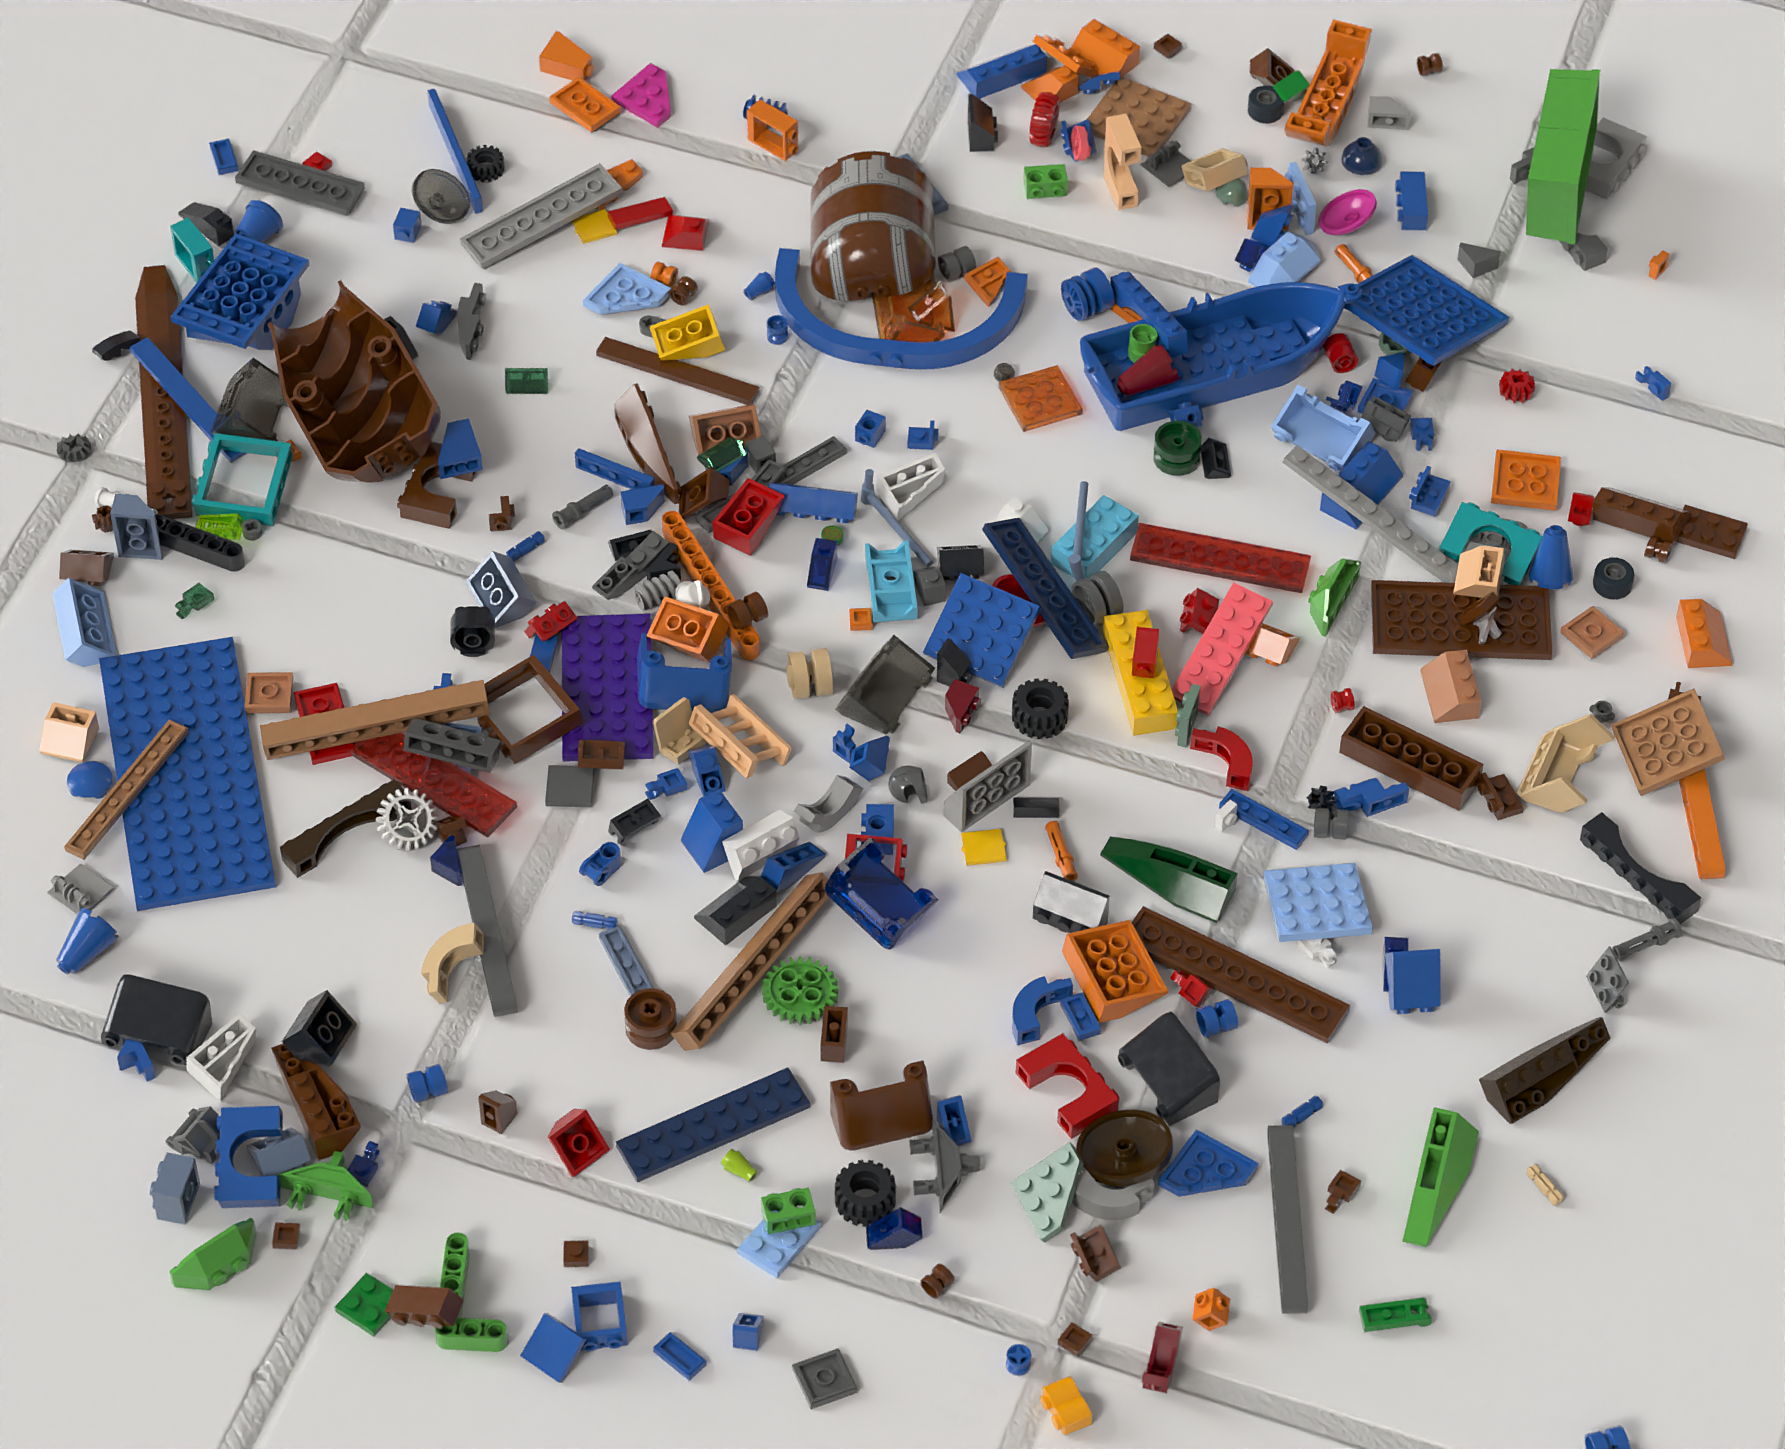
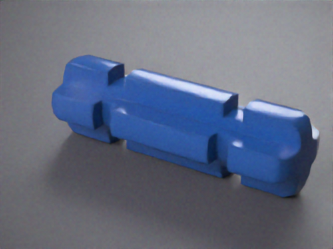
M540 531L535 532L531 535L532 538L528 537L515 545L516 548L512 547L506 552L507 556H510L513 562L520 558L519 556L522 557L535 549V545L539 546L544 543V535Z
M574 911L572 915V923L576 925L584 923V926L599 929L606 927V930L617 927L618 924L617 918L611 916L605 918V915L588 912L583 914L582 911Z
M1313 1096L1308 1100L1309 1103H1303L1291 1111L1292 1114L1289 1113L1284 1116L1281 1122L1282 1125H1293L1294 1128L1296 1126L1295 1123H1301L1310 1117L1313 1111L1317 1112L1323 1107V1101L1318 1096Z

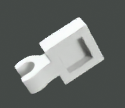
M1327 938L1298 941V945L1312 960L1319 957L1326 967L1335 964L1332 958L1336 956V953L1331 949V943Z

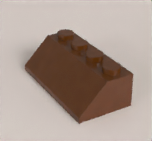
M1601 487L1592 502L1593 520L1647 537L1654 536L1660 541L1672 542L1673 545L1692 515L1690 511L1610 487Z

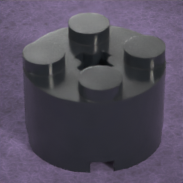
M461 606L455 609V613L450 620V644L454 650L456 648L460 651L461 655L467 657H478L486 654L489 648L492 649L494 647L495 619L488 607Z

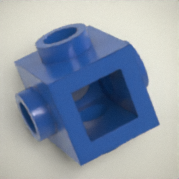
M1191 401L1178 403V408L1168 410L1170 421H1185L1193 424L1195 427L1202 426V420L1204 419L1203 411L1198 405L1191 404Z

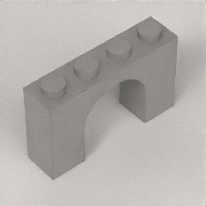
M1603 117L1597 124L1594 145L1613 153L1618 160L1608 164L1591 161L1586 191L1605 199L1611 193H1615L1620 181H1624L1630 168L1633 169L1639 156L1645 154L1647 136Z

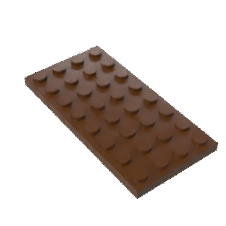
M1371 580L1373 654L1439 656L1448 651L1467 650L1468 656L1475 658L1552 660L1549 589L1528 585H1500L1494 621L1502 634L1497 639H1493L1488 634L1486 642L1479 644V627L1473 624L1463 625L1458 618L1471 604L1480 600V597L1454 594L1455 583Z

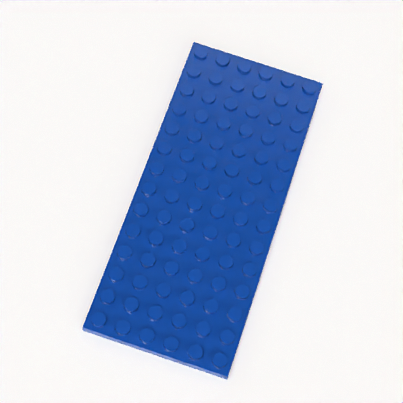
M233 637L99 658L117 782L168 720L187 727L189 731L188 735L122 814L137 911L276 888Z

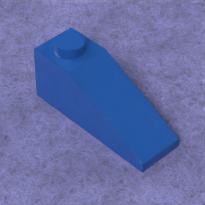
M809 841L768 857L761 877L774 887L777 893L796 883L822 861L826 853Z

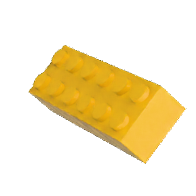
M1148 610L1104 616L1103 636L1109 646L1108 653L1133 736L1176 729L1178 709L1159 646L1154 678L1132 676L1137 626L1153 628Z

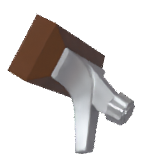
M1494 592L1471 604L1458 618L1463 625L1473 624L1479 627V644L1486 642L1488 634L1493 639H1497L1502 634L1494 621L1496 605L1499 599Z

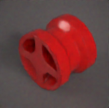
M1345 688L1341 692L1331 691L1330 699L1335 713H1340L1343 709L1354 710V696L1350 688Z

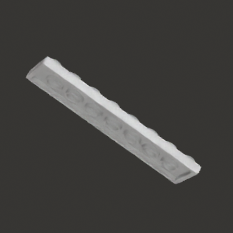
M599 163L460 238L461 245L477 264L484 269L623 193L622 187Z

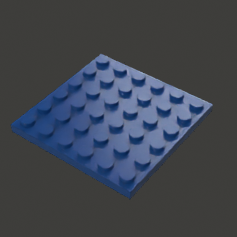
M1410 255L1358 283L1357 285L1362 289L1361 298L1344 306V309L1349 310L1361 320L1372 325L1376 330L1384 333L1394 342L1401 344L1411 353L1416 354L1426 363L1433 366L1507 325L1510 318L1414 255Z

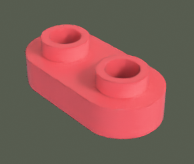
M1075 125L1071 133L1073 156L1075 160L1085 161L1086 157L1088 158L1091 153V146L1088 145L1087 140L1088 132L1084 126Z

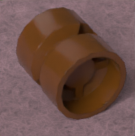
M758 592L744 596L743 601L738 599L727 605L729 618L738 630L751 626L753 620L757 623L768 618L766 603Z

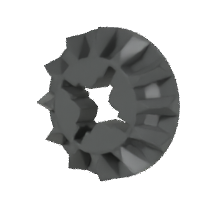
M79 433L76 436L69 434V437H62L61 442L57 443L56 451L62 460L78 462L90 454L91 443L86 436L81 437ZM74 444H77L76 447L70 450V447H73Z

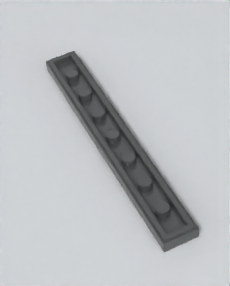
M834 436L784 464L783 466L787 467V473L779 483L794 485L847 454V448ZM734 494L696 515V521L708 533L713 532L712 522Z

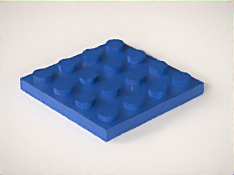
M960 573L923 650V654L937 660V653L947 638L952 639L971 661L973 676L1004 688L1041 607Z

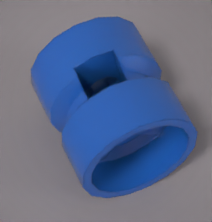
M1229 999L1215 1003L1214 1007L1208 1005L1196 1009L1198 1027L1205 1038L1218 1035L1220 1030L1227 1032L1238 1028L1237 1013Z
M440 1064L426 1067L425 1073L416 1070L406 1074L409 1089L415 1103L425 1101L429 1098L430 1094L434 1097L448 1094L447 1083Z
M1620 1425L1607 1428L1605 1433L1601 1431L1588 1433L1584 1438L1586 1449H1630L1627 1434Z

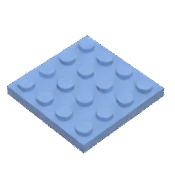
M1356 863L1264 871V881L1279 942L1372 934V924Z

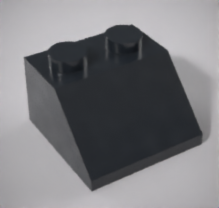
M968 94L967 125L970 152L994 151V143H998V130L994 131V128H997V116H993L992 107L975 95Z
M981 545L937 547L938 568H940L944 580H957V576L960 573L974 579H979V575H985L984 550Z

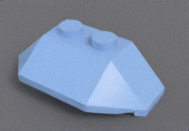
M1288 231L1262 254L1248 279V283L1257 287L1274 283L1299 282L1320 263L1316 244L1300 234Z

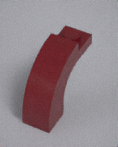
M1160 1321L1156 1325L1148 1365L1143 1372L1142 1388L1162 1393L1168 1392L1180 1346L1182 1326Z

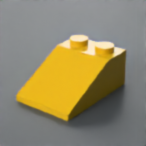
M709 304L649 326L661 361L706 358L725 351Z

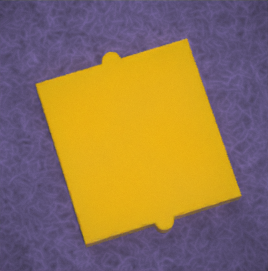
M606 209L588 213L572 220L575 233L579 235L582 244L617 235V231L608 218Z
M1001 829L961 833L963 844L961 851L964 852L966 866L1006 862V842H1003Z

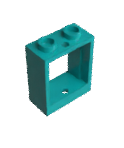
M188 217L170 225L174 254L197 283L213 263L214 254L212 246Z

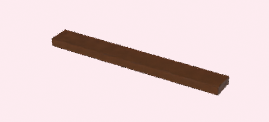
M608 337L603 339L596 350V356L746 405L752 404L759 393V386L679 360L661 361L657 353Z

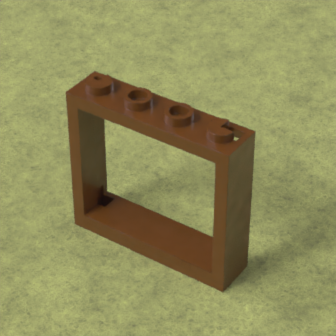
M535 655L530 656L485 683L488 703L493 702L535 677L565 714L514 745L510 744L488 715L477 717L479 726L482 727L483 731L487 729L490 738L501 740L500 751L506 759L509 757L514 764L584 723L580 709Z

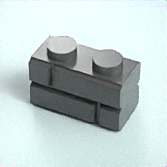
M1373 395L1360 418L1370 422L1374 431L1382 434L1383 439L1397 442L1402 436L1411 415Z

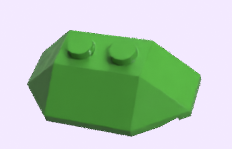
M1346 558L1340 559L1327 569L1324 576L1321 575L1319 577L1316 591H1311L1308 603H1311L1310 614L1322 636L1326 637L1358 580L1361 561Z
M249 1218L246 1221L233 1224L193 1250L178 1266L173 1267L169 1271L173 1286L176 1288L211 1290L215 1286L222 1285L235 1273L243 1271L251 1263L256 1239L254 1220Z

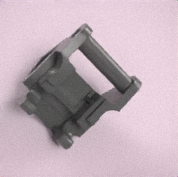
M211 1106L199 1108L198 1110L192 1108L189 1112V1117L173 1136H169L165 1140L166 1144L182 1155L189 1153L197 1158L205 1155L208 1159L207 1161L212 1164L217 1159L214 1151L216 1140L220 1139V1130L217 1129V1116L219 1115Z

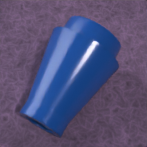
M765 271L759 273L743 292L751 300L772 290L775 282L771 275Z

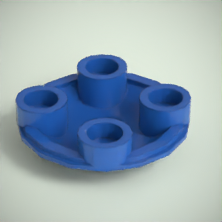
M96 761L78 764L67 776V785L70 793L75 797L103 798L106 795V790L109 789L112 783L110 769L103 763Z

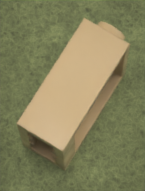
M1225 148L1182 165L1186 184L1206 192L1248 174L1247 160L1244 155Z

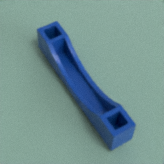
M1129 271L1110 277L1114 302L1120 308L1130 307L1134 309L1147 325L1154 327L1158 335V346H1163L1171 358L1188 353L1187 331Z

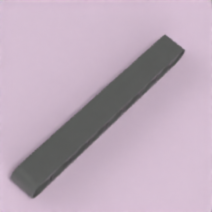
M480 845L458 848L457 856L472 923H475L484 933V954H481L480 958L493 1015L498 1017L518 1013Z
M1268 1125L1267 1139L1282 1314L1307 1313L1308 1296L1293 1125Z

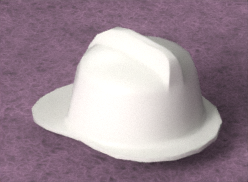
M684 581L677 586L675 593L677 601L708 610L710 593L701 581Z

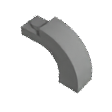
M836 775L829 789L820 800L812 805L798 804L794 812L800 815L799 821L816 833L824 832L833 827L849 812L864 788L846 776Z
M1086 1170L1077 1176L1075 1183L1077 1188L1072 1203L1084 1213L1095 1218L1104 1220L1130 1218L1139 1214L1140 1203L1147 1202L1153 1196L1154 1181L1150 1178L1124 1189L1112 1190L1099 1185Z

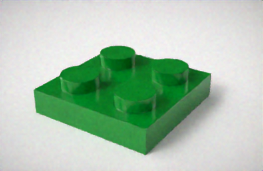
M366 1272L335 1306V1312L374 1337L392 1318L385 1312L393 1289Z

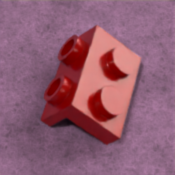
M1196 588L1191 594L1188 593L1183 600L1184 609L1180 616V631L1184 633L1191 627L1204 634L1218 610L1219 599L1200 588Z
M565 600L559 605L554 603L544 611V615L541 617L536 615L528 621L529 626L524 632L529 639L537 634L541 641L545 642L574 622L577 616Z

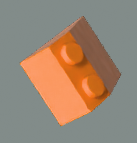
M664 597L647 633V637L693 658L710 663V660L715 657L730 623L717 613Z

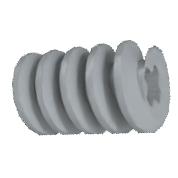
M669 571L667 576L661 574L659 579L653 577L651 582L645 580L643 585L637 583L635 585V597L639 608L645 611V603L649 608H653V600L657 605H661L660 598L664 599L669 594L673 599H676V588L681 583L678 576L673 571Z

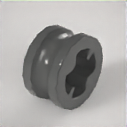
M248 519L243 522L242 532L245 539L253 541L262 536L260 521Z

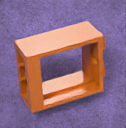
M758 100L747 110L749 141L784 161H787L798 152L799 131L796 119L762 100ZM767 124L782 132L783 138L768 130Z

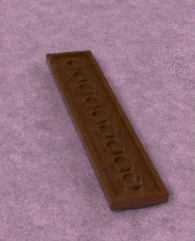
M1144 906L1132 921L1151 959L1178 972L1181 970L1188 976L1195 974L1211 988L1327 1044L1349 1012V1004Z

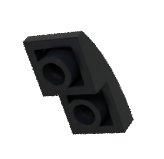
M131 330L121 332L98 343L92 348V353L101 360L109 361L114 357H120L121 349H130L131 346L140 342V337Z

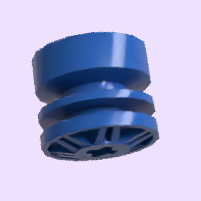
M1097 267L1082 272L1080 276L1076 275L1063 280L1061 283V295L1070 315L1077 321L1091 317L1095 312L1101 313L1108 310L1114 305V294L1111 284L1103 271Z

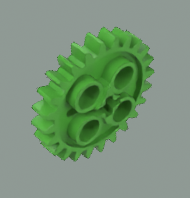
M799 956L798 962H794L792 957H790L788 964L781 960L780 968L773 965V972L767 971V979H763V1003H766L767 1010H772L773 1017L780 1014V1021L789 1018V1024H792L794 1020H798L799 1025H802L803 1020L811 1024V1018L820 1021V1014L823 1015L824 1006H834V1003H837V978H834L833 971L828 972V965L820 967V960L814 964L811 963V957L806 962H803L801 956Z

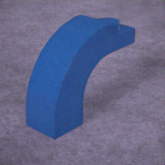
M1043 976L1028 983L1018 993L1012 1010V1032L1017 1046L1040 1040V1024L1036 1014L1044 1006L1060 1002L1061 999L1073 995L1071 978L1057 979L1048 983L1046 977Z

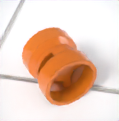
M657 261L652 268L650 277L658 282H663L668 287H673L678 277V268L674 266L667 267L665 263Z

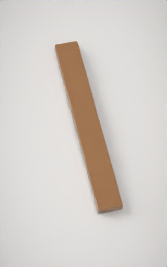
M172 720L167 721L64 846L66 852L83 860L87 858L188 735L187 727Z

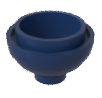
M1360 137L1344 148L1341 162L1344 168L1351 173L1368 175L1376 172L1381 167L1382 154L1370 139Z

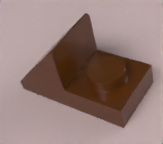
M451 815L432 823L438 827L435 832L447 850L467 842L463 828L467 825L463 817Z

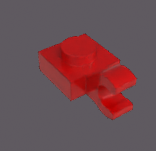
M1175 970L1170 977L1182 987L1179 994L1195 1007L1201 1006L1212 989L1195 974L1188 976L1181 970L1180 972Z

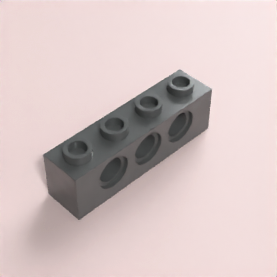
M413 718L405 732L403 750L491 773L499 759L501 740Z

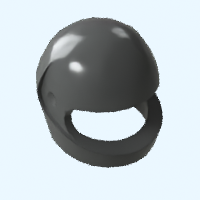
M906 765L892 772L888 785L889 791L895 799L907 803L908 797L916 794L921 804L928 801L922 768Z

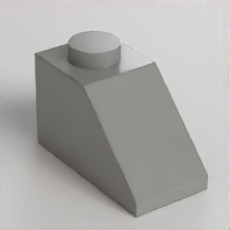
M1370 96L1368 128L1409 130L1410 112L1391 97Z

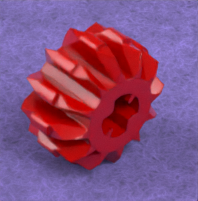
M1513 368L1509 372L1505 371L1499 381L1500 395L1505 396L1506 401L1511 399L1513 403L1519 401L1523 404L1525 400H1530L1533 392H1535L1534 376H1530L1529 371L1522 372L1521 368L1518 371H1515Z

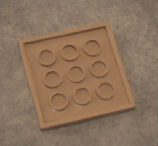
M1120 76V80L1115 81V84L1110 87L1087 119L1092 124L1094 136L1105 140L1106 118L1127 114L1141 145V154L1149 156L1156 153L1161 147H1164L1191 110V103Z
M1691 689L1611 724L1640 796L1725 760L1695 689Z

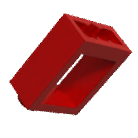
M847 834L843 880L900 886V881L905 879V867L901 866L902 858L907 857L908 844H904V839ZM857 841L897 845L894 879L854 875Z

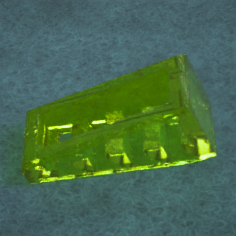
M239 513L198 515L195 527L225 539L240 540L243 520Z

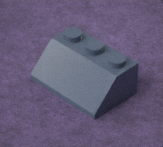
M115 494L110 515L118 557L162 560L163 555L155 513L137 495Z
M491 551L465 581L479 606H486L490 609V613L495 619V628L524 618L537 603L511 557Z

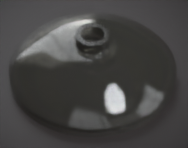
M428 169L418 174L413 181V199L417 207L428 218L443 224H454L461 221L467 215L470 208L469 194L464 185L452 174L439 169Z

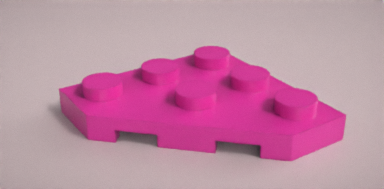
M649 63L611 95L613 102L657 128L671 117L666 71L652 63Z

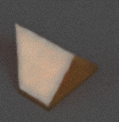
M939 281L910 305L908 309L919 324L955 332L952 298L944 285Z

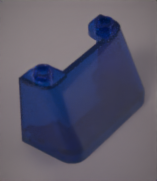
M870 837L836 866L825 884V892L833 902L882 947L892 949L935 906L939 899L930 890L925 888H919L914 893L882 863L885 856L884 849Z

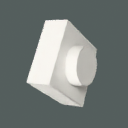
M1229 800L1216 813V829L1222 832L1227 826L1230 827L1235 823L1237 819L1236 803Z

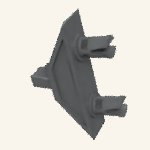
M933 1119L931 1139H909L910 1155L932 1153L936 1169L934 1180H913L914 1196L936 1194L941 1213L960 1184L961 1176L980 1171V1157L960 1153L959 1147Z

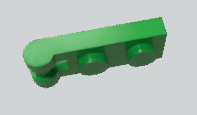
M1425 1298L1359 1307L1364 1332L1415 1325L1426 1327L1432 1324L1431 1314L1427 1312L1428 1303ZM1414 1310V1311H1416L1418 1314H1412L1411 1311Z

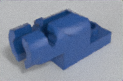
M1372 778L1357 784H1351L1350 790L1346 787L1334 790V800L1336 801L1334 806L1336 809L1348 811L1361 808L1365 816L1369 817L1407 803L1409 788L1404 782L1384 789L1377 778Z

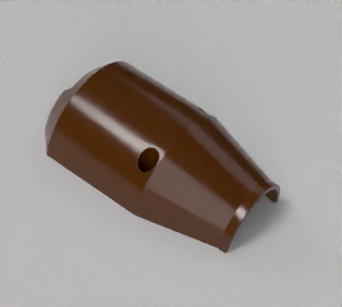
M340 280L338 281L340 292L336 303L324 316L315 322L293 329H284L275 326L272 322L268 323L273 339L282 395L327 474L342 481L381 482L384 481V478L404 470L419 457L422 458L439 427L441 411L395 329L345 287Z

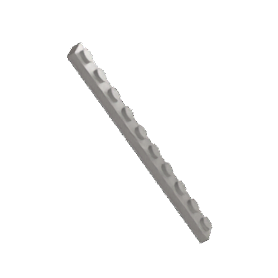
M1296 445L1284 458L1282 463L1442 582L1455 583L1458 570L1457 563L1301 447Z

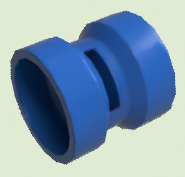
M774 315L768 318L767 340L771 344L780 345L787 341L788 322L785 317Z

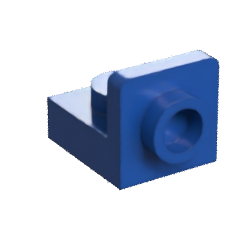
M930 420V428L909 427L907 449L933 450L934 441H938L939 429L935 428V420Z

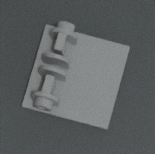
M80 863L65 877L55 875L51 879L53 887L47 893L72 912L78 914L81 908L88 910L92 908L114 887Z

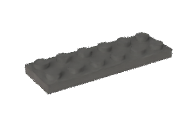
M255 150L252 151L235 176V181L238 184L346 216L365 189L364 182Z

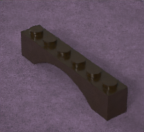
M393 779L381 785L370 794L364 795L353 804L345 806L338 813L325 818L321 823L305 830L299 836L286 841L280 846L282 861L299 878L317 867L323 852L337 837L354 827L376 822L377 817H383V815L377 813L378 808L385 809L381 805V801L386 800L390 803L387 795L391 793L396 798L395 791L399 789L402 795H404V789ZM399 802L401 806L412 810L411 802ZM394 807L390 810L389 821L398 819Z

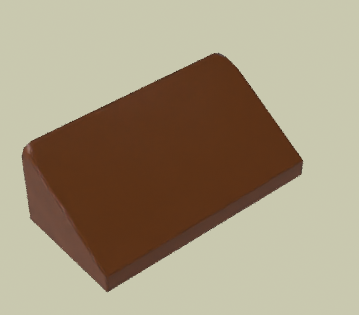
M980 751L949 771L947 783L957 791L960 787L991 767L992 764L984 752Z

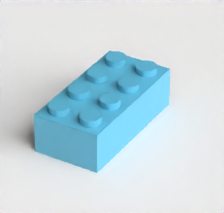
M1105 495L1086 512L1081 561L1084 569L1083 576L1088 579L1091 575L1099 572L1138 533L1139 515ZM1076 523L1051 548V564L1072 577L1074 576L1072 575L1068 559L1073 554Z

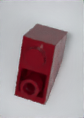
M954 679L945 694V710L955 731L960 734L964 726L967 727L969 725L972 712L978 710L981 698H979L978 687Z

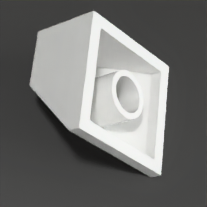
M1014 496L1000 510L996 521L1019 517L1037 544L1049 533L1048 528L1033 507Z

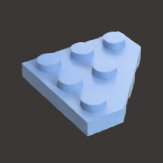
M619 263L583 300V306L600 315L659 307L670 296L669 291L671 288Z

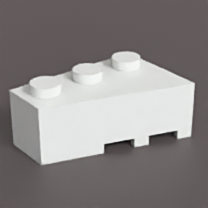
M932 453L878 475L876 492L889 512L899 521L943 483L945 468L936 453Z
M238 1013L187 1057V1072L219 1101L223 1098L254 1045L256 1028Z

